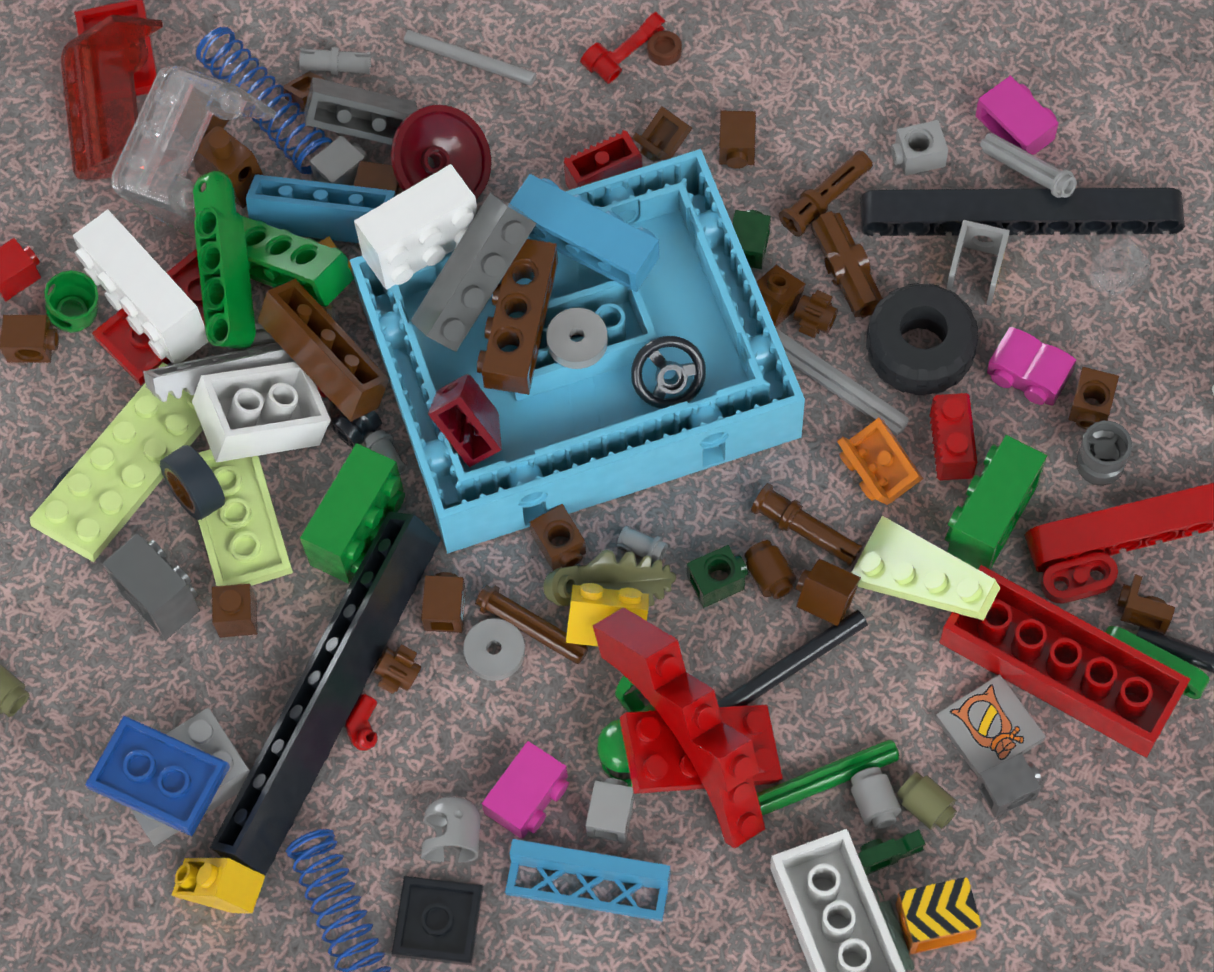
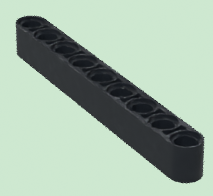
M1048 188L870 190L863 193L860 197L861 231L867 236H874L873 233H880V236H910V233H916V236H946V232H952V236L960 234L963 220L1010 230L1009 235H1018V232H1024V235H1054V232H1060V235H1091L1090 231H1096L1097 235L1127 234V231H1133V234H1163V231H1169V234H1176L1185 228L1182 192L1175 188H1075L1074 192L1066 198L1053 196Z

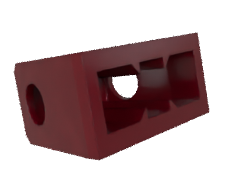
M465 374L436 392L428 415L469 468L502 450L497 409L471 375Z

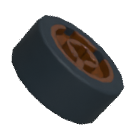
M183 445L160 460V468L167 485L181 506L193 518L202 520L224 506L225 496L216 476L202 456L191 446Z

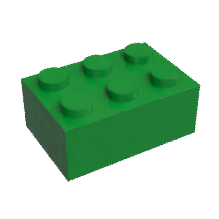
M1005 435L1000 446L993 444L983 462L985 467L981 475L974 476L965 495L968 497L963 507L958 505L949 520L948 526L950 528L944 539L949 542L947 552L976 569H979L980 565L991 570L1039 485L1047 455L1008 435Z
M358 443L355 444L300 537L310 566L350 584L389 511L398 512L404 502L405 492H403L404 489L395 460Z

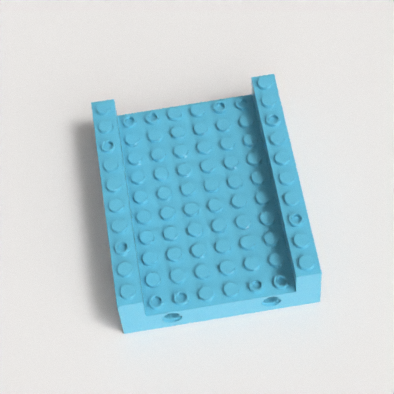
M701 149L565 191L571 195L583 196L592 206L604 212L611 211L616 213L625 223L635 228L642 227L652 232L659 239V259L638 291L635 292L557 251L558 265L529 395L484 388L482 373H477L480 350L486 351L489 340L485 339L486 321L488 316L494 317L496 306L492 305L493 294L456 352L427 337L410 321L453 251L446 254L436 265L426 266L414 273L404 284L394 285L387 290L363 256L350 259L359 299L370 331L374 334L388 378L390 379L389 381L423 476L447 554L530 527L529 521L561 504L564 505L568 514L802 438L805 398ZM521 279V280L517 281L516 283H518V284H528V283H530L532 280H530V279ZM570 308H585L595 312L601 317L607 328L608 345L605 354L597 363L583 369H571L560 365L552 358L547 346L546 333L549 323L557 314ZM513 312L509 316L512 318L522 317L525 313ZM575 335L571 338V340L579 342L584 337H582L581 335ZM662 336L681 337L693 343L701 352L706 365L705 382L699 394L689 403L685 401L663 409L653 407L644 402L633 388L631 381L633 360L638 351L655 338ZM507 345L503 347L501 350L505 352H511L516 350L518 347L514 345ZM665 347L659 349L666 361L679 364L693 363L690 356L679 348ZM648 357L643 366L642 378L646 388L653 393L657 384L655 379L657 367ZM668 370L664 374V378H673L676 371ZM465 374L472 376L497 409L502 445L501 451L470 468L428 415L436 392ZM694 375L687 376V384L682 391L676 394L666 393L665 398L676 397L684 393L692 384Z

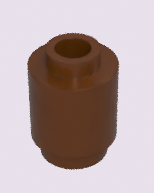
M764 540L753 545L745 552L744 557L747 560L745 564L747 570L764 597L772 596L774 599H779L793 590L792 584L796 580V575L778 546H773L771 541Z

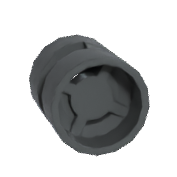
M1105 420L1096 422L1088 427L1083 435L1076 459L1078 472L1084 480L1093 485L1104 486L1114 483L1121 477L1132 450V440L1129 432L1122 425Z

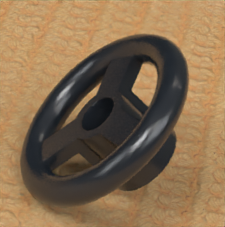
M662 336L646 343L636 354L631 367V381L635 392L644 402L659 409L685 401L691 402L701 391L706 377V365L699 349L690 341L677 336ZM665 347L679 348L690 356L693 363L679 364L666 361L659 349ZM648 357L657 367L655 375L657 384L653 393L646 388L642 378L643 366ZM668 370L676 371L671 379L664 378V374ZM694 375L692 384L684 393L676 397L665 398L666 393L676 394L682 391L687 384V376Z

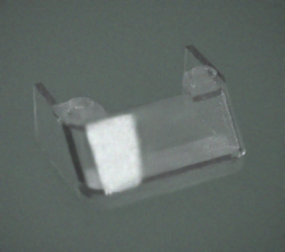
M165 66L158 72L112 173L113 189L120 197L183 235L195 238L194 220L196 214L193 196L195 183L187 179L186 175L213 114L223 120H233L237 117L274 118L277 112L235 84L183 66Z

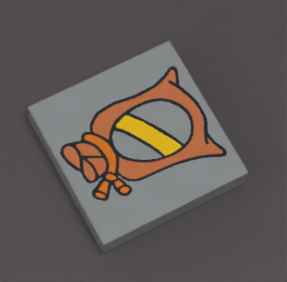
M1000 674L935 716L936 721L977 777L980 772L1020 753H1026L1046 738Z

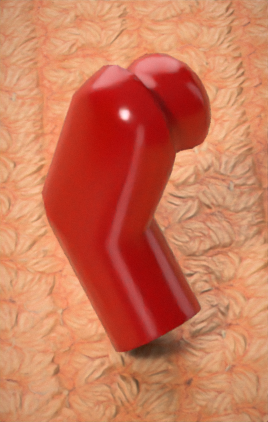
M366 694L360 695L345 722V728L351 744L361 751L371 749L378 740L377 733L373 732L368 721L378 702Z

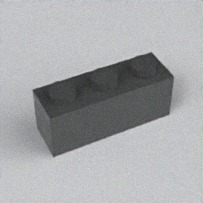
M313 77L304 109L305 125L392 145L398 127L407 116L417 110L416 101Z

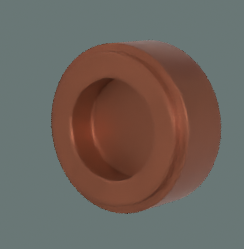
M660 31L653 34L647 43L648 57L657 65L668 66L674 64L680 59L682 54L680 38L670 31Z

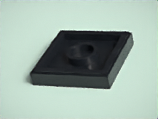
M404 876L392 956L472 966L483 885Z

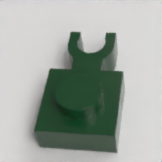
M917 830L898 840H894V838L883 842L881 838L872 840L861 846V852L857 854L865 874L869 875L898 863V860L924 851L923 846L926 844L920 831Z

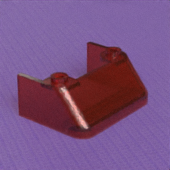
M112 14L64 46L61 54V69L72 167L78 179L99 180L151 173L178 158V151L159 150L152 138H141L134 73L139 71L148 60V47L145 44V38L163 27L162 20Z

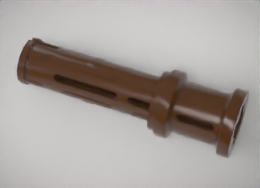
M861 150L856 151L849 160L814 190L803 191L800 194V200L790 208H784L779 212V219L782 225L796 237L802 236L805 233L806 226L814 219L819 218L820 215L827 213L828 205L847 190L864 173L872 169L873 164L869 156Z
M767 483L762 488L751 507L752 513L756 515L758 513L763 514L778 523L780 530L788 532L791 529L847 563L848 566L852 565L857 558L856 554L860 553L863 547L861 544H857L802 510L803 506L800 505L799 501H790L773 490L771 484Z

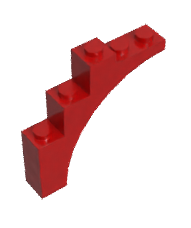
M622 608L592 625L601 658L619 670L638 688L657 710L690 759L717 815L725 843L735 849L765 830L753 776L759 773L752 740L722 721L715 690L686 672L678 639L626 608Z

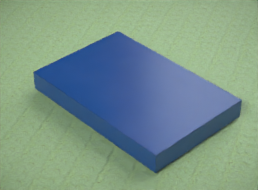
M123 716L85 785L88 789L192 837L226 776L230 765L224 760L127 716Z

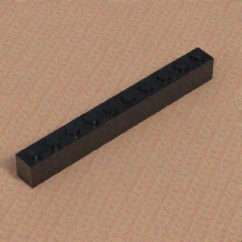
M389 511L209 847L223 858H230L263 875H266L274 862L278 850L288 831L293 826L301 806L310 793L324 762L329 757L336 739L345 726V722L359 695L364 690L371 672L380 659L383 649L394 628L399 623L406 605L415 592L417 584L428 563L433 558L434 552L441 540L437 534L414 514Z

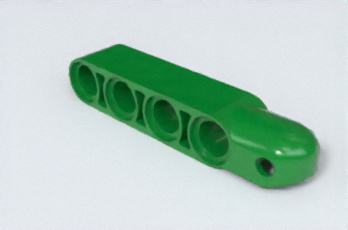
M210 171L200 176L193 188L196 214L194 229L206 336L210 344L214 346L242 350L249 348L256 336L244 222L242 216L236 212L232 181L222 171ZM203 183H206V189L202 192L201 186Z

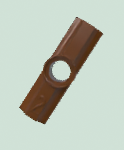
M830 211L820 215L816 221L811 223V230L824 254L826 270L828 274L832 273L834 280H831L834 286H840L854 317L865 318L873 315L876 305L883 298L870 274V263L864 248L860 243L855 244L840 212L833 213Z

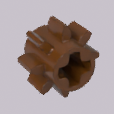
M817 290L811 297L805 294L801 297L793 317L794 320L800 322L799 325L801 326L798 332L814 339L820 331L826 334L830 332L838 314V308L833 307L831 303L833 296Z
M403 644L396 651L387 647L373 673L381 676L377 686L391 694H394L395 691L397 692L399 687L408 691L421 669V665L414 662L417 652Z

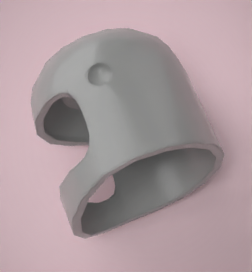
M444 797L432 802L425 811L424 822L434 829L436 837L422 842L421 859L444 862L443 846L462 847L458 862H470L477 859L480 813L472 802L459 797ZM447 824L446 832L443 835L442 827Z

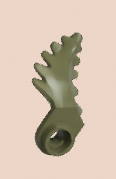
M604 550L587 565L562 567L550 572L544 580L543 587L546 598L558 606L570 605L573 585L581 586L584 583H595L605 589H638L642 593L649 594V606L651 607L655 604L653 595L657 599L662 600L665 597L664 590L671 592V584L676 581V574L670 571L669 565H665L662 568L661 560L654 561L651 566V556H644L639 564L636 565L633 552H626L621 560L617 562L613 551Z

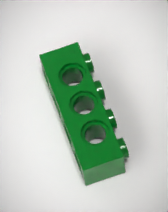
M242 216L250 279L274 288L296 279L324 307H327L354 280L348 266L349 260L340 249L319 244L311 238L306 239L294 235L286 229L281 230L272 227L261 220L256 221Z

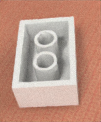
M450 164L354 220L362 256L387 290L394 285L404 284L414 273L426 266L436 265L446 254L453 251L478 211L474 194Z
M296 362L201 375L192 400L216 462L319 446L331 421L316 384Z

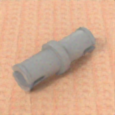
M332 47V50L301 48L299 68L300 71H330L331 75H339V72L365 73L370 75L371 52L340 51V47Z

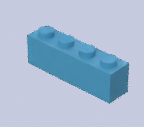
M255 174L246 196L248 218L256 221L261 220L267 225L281 230L286 229L294 235L325 239L330 236L331 240L359 243L354 220L392 199L396 194L392 190Z
M529 174L509 203L537 223L529 237L537 241L557 243L558 252L635 292L638 291L659 259V239L652 232L645 228H635L625 223L616 213L611 211L604 212L592 206L583 196L571 195L561 190L557 184L547 178L539 179Z

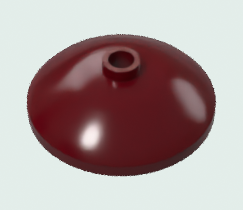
M447 105L423 107L411 113L403 120L393 138L391 149L392 167L403 191L450 164L474 194L476 200L485 190L490 178L492 165L489 144L482 129L465 112ZM429 157L434 160V168H431L428 164Z

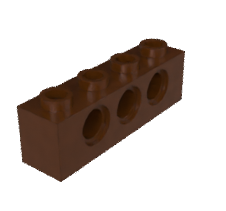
M527 239L503 276L502 283H499L493 292L492 305L496 306L494 317L488 316L485 326V339H489L486 351L480 350L477 361V373H482L484 388L530 394L558 265L557 243ZM521 279H530V280H532V281H531L530 283H528V284H518V283H516L517 281H519V280H521ZM513 312L525 313L522 317L512 318L509 316ZM507 345H514L518 347L516 350L511 352H505L501 350L503 347Z

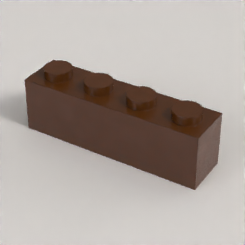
M296 279L267 291L257 321L351 422L378 409L390 380L386 374Z

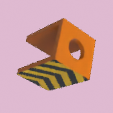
M958 878L898 893L895 906L910 955L976 939L977 934L975 930L980 929L981 921L968 878Z

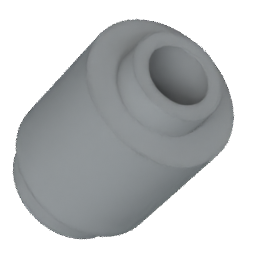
M879 767L868 768L855 774L851 778L853 784L851 792L864 825L874 826L876 830L893 825L897 821L896 816L901 813V808L888 776L882 774Z

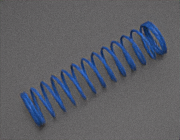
M219 27L210 31L197 46L196 57L199 62L203 63L204 67L211 71L212 76L219 80L220 85L227 89L228 94L235 97L236 102L243 106L244 111L251 115L252 120L259 124L260 129L267 133L269 139L276 142L277 148L284 151L285 157L292 160L294 167L302 174H311V165L301 166L303 159L314 153L322 143L328 142L331 144L333 142L332 139L325 137L323 130H316L317 127H314L313 131L307 134L297 146L287 148L290 139L303 130L305 121L295 128L289 137L279 139V135L282 129L289 126L298 115H305L304 111L300 112V104L296 102L291 103L292 96L288 93L283 94V86L280 84L275 85V77L272 75L267 76V68L259 67V59L251 58V51L243 49V42L235 40V33L230 28ZM230 34L228 43L223 45L214 57L205 59L212 43L219 37ZM212 37H214L206 46L205 51L203 53V58H201V51L203 47ZM234 43L240 44V50L231 54L222 66L213 68L214 62L225 56ZM243 51L248 53V59L239 63L230 75L221 76L224 67L232 64ZM251 60L256 61V68L246 73L238 84L230 85L233 75L241 72ZM259 69L264 70V77L253 83L246 93L238 94L241 84L249 81ZM214 70H220L219 76L215 74ZM228 78L226 85L225 83H223L222 79ZM267 78L272 79V86L266 88L254 102L246 103L249 93L257 90ZM236 87L234 94L233 92H231L230 88ZM275 87L281 89L280 95L273 98L262 111L254 112L257 102L265 99ZM245 96L243 103L239 101L238 97ZM282 97H289L288 104L278 110L272 119L262 121L268 109L273 108ZM253 105L252 110H247L246 106ZM290 106H297V112L290 116L280 128L270 130L276 118L281 117ZM261 114L260 121L254 115ZM269 123L268 130L262 124ZM278 132L276 139L271 136V133ZM315 133L322 134V138L309 143L299 156L295 157L299 147L308 142ZM286 141L284 148L280 146L279 142ZM294 150L293 157L289 156L287 151Z
M318 829L295 839L288 845L286 853L289 858L295 859L292 867L293 870L301 873L298 881L299 884L308 887L304 894L305 898L314 901L310 908L311 913L320 915L316 922L317 927L326 929L322 936L323 941L332 943L328 954L338 957L334 968L342 972H350L380 961L385 956V953L377 952L366 956L349 968L338 967L337 964L343 957L372 948L379 942V938H370L357 943L342 954L332 953L331 950L337 943L366 934L373 928V924L368 923L355 927L335 940H328L326 938V934L331 929L360 920L367 914V910L353 911L329 926L320 924V920L325 915L334 914L356 905L361 900V896L347 897L331 905L323 912L314 910V906L318 901L328 900L329 898L345 894L355 886V882L348 881L332 887L317 898L309 897L308 892L313 887L335 882L349 873V868L342 867L326 873L311 884L303 883L302 879L306 874L330 868L339 863L344 857L343 854H333L313 863L306 870L297 869L296 865L300 860L310 859L311 857L327 853L337 845L338 842L334 840L333 830ZM328 836L324 841L309 849L292 852L305 842L318 837ZM339 857L338 859L327 864L326 866L313 869L314 867L318 866L319 864L325 861ZM345 871L331 880L320 882L333 874ZM350 885L336 894L326 896L339 888ZM356 899L342 908L332 910L343 903ZM362 913L361 915H359V916H357V917H355V918H353V919H351V920H349V921H347V922L338 924V923L344 921V920L347 919V918H350V917H352V916H354V915H357V914ZM363 928H366L365 930H363V931H361V932H359V933H357V934H355V935H353V936L347 937L348 935H350V934H352V933H354V932H356V931H358V930H361V929H363ZM373 942V943H371V944H369V945H367V946H365V947H363V948H361V949H359V950L353 951V950L357 949V948L360 947V946H363V945H365V944H367V943ZM374 957H377V958H375V959H373V960L367 962L366 964L360 965V964H362L363 962H365V961H367V960H369V959H372V958H374ZM384 966L371 972H390L391 967Z

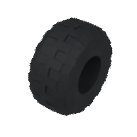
M908 284V286L891 291L876 305L867 329L866 349L868 350V359L878 376L885 383L894 387V389L903 393L923 396L934 393L938 394L957 385L970 370L978 346V326L971 308L956 293L934 284ZM917 328L927 329L935 333L942 343L934 348L920 349L908 344L902 335L909 330Z

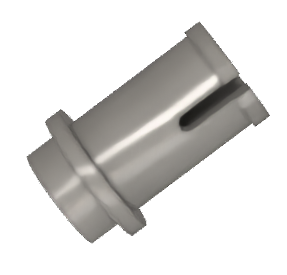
M378 430L370 434L365 439L366 448L395 460L399 474L403 473L407 466L401 460L392 444V435L386 434L384 430Z
M627 525L621 531L617 541L618 549L633 552L642 558L647 555L651 556V565L656 560L662 561L668 548V544L663 542L662 537L657 536L653 538Z

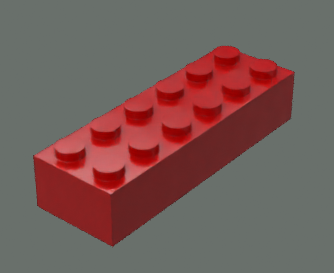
M980 565L978 570L995 579L1000 586V590L985 619L980 620L952 612L943 626L939 643L997 676L1000 674L1006 681L1147 758L1182 697L1190 678Z

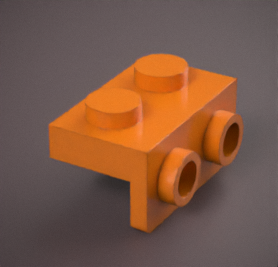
M879 417L851 439L842 436L837 440V443L843 450L839 453L841 460L850 471H857L863 480L859 483V486L871 501L876 499L888 505L923 480V477L887 424Z

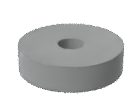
M585 308L564 310L551 320L547 328L546 338L549 353L557 363L571 369L590 367L597 363L606 352L608 345L606 325L601 317L591 310ZM575 335H581L582 337H584L579 342L571 340V338Z
M493 618L483 620L469 630L464 640L463 652L467 666L475 675L485 680L497 681L512 676L521 667L525 658V644L523 636L516 626L506 620ZM494 644L501 647V651L495 655L487 652L488 648Z

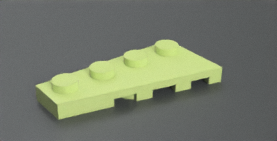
M884 516L879 520L851 572L861 577L858 584L860 588L980 620L985 619L1000 590L997 581Z

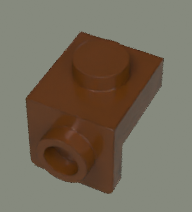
M661 106L643 134L635 133L632 139L640 144L638 148L640 153L651 161L655 162L657 158L667 160L673 158L693 127Z

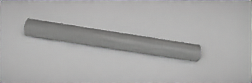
M408 30L404 37V43L530 86L533 85L537 76L535 72Z

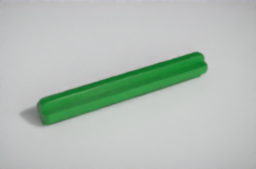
M886 740L758 792L757 796L762 816L847 782L862 770L872 767L881 768L896 762L899 759V751L893 740Z

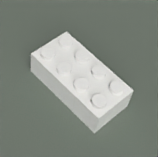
M106 210L73 235L78 246L75 254L85 267L83 269L84 274L89 276L96 286L100 284L107 291L104 293L105 297L117 311L121 308L124 309L129 315L126 319L138 335L144 332L149 337V346L161 360L167 357L173 365L179 364L209 342L198 307L109 210Z
M847 829L771 856L770 869L811 972H905Z

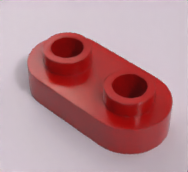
M1100 552L1058 562L1046 569L1041 582L1042 592L1047 599L1058 604H1065L1105 593L1113 587L1118 576V567L1113 558ZM1099 571L1103 574L1104 578L1095 580L1091 577L1090 572ZM1054 582H1065L1067 589L1058 590L1054 586Z

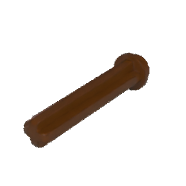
M486 585L479 593L475 604L480 607L481 613L485 614L489 611L500 619L506 620L520 631L575 664H579L586 656L588 651L586 645L566 643V632L500 594L498 586L490 587Z

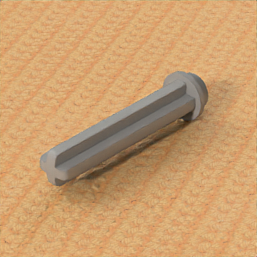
M988 133L985 139L980 142L983 153L1050 189L1053 196L1066 198L1074 192L1077 181L1071 171H1061L993 133Z

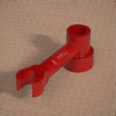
M654 12L639 27V30L612 52L608 51L600 42H597L587 49L580 63L590 73H597L607 84H610L622 72L619 64L648 41L653 34L665 30L662 24L666 20L657 12Z

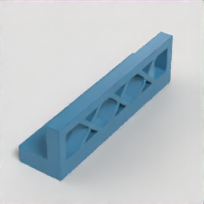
M512 839L509 853L511 865L505 890L506 895L663 922L671 877L670 865ZM519 866L536 868L544 879L531 889L515 886ZM544 870L555 871V873L548 877ZM567 873L575 875L583 887L572 895H564L559 893L552 882ZM583 876L595 879L587 883ZM603 880L614 881L622 894L611 902H605L597 898L592 888ZM622 883L631 884L634 886L626 890ZM548 885L552 892L541 891V889ZM642 887L660 889L656 910L638 907L631 895ZM587 892L592 899L582 898L580 896ZM627 899L631 906L619 903Z

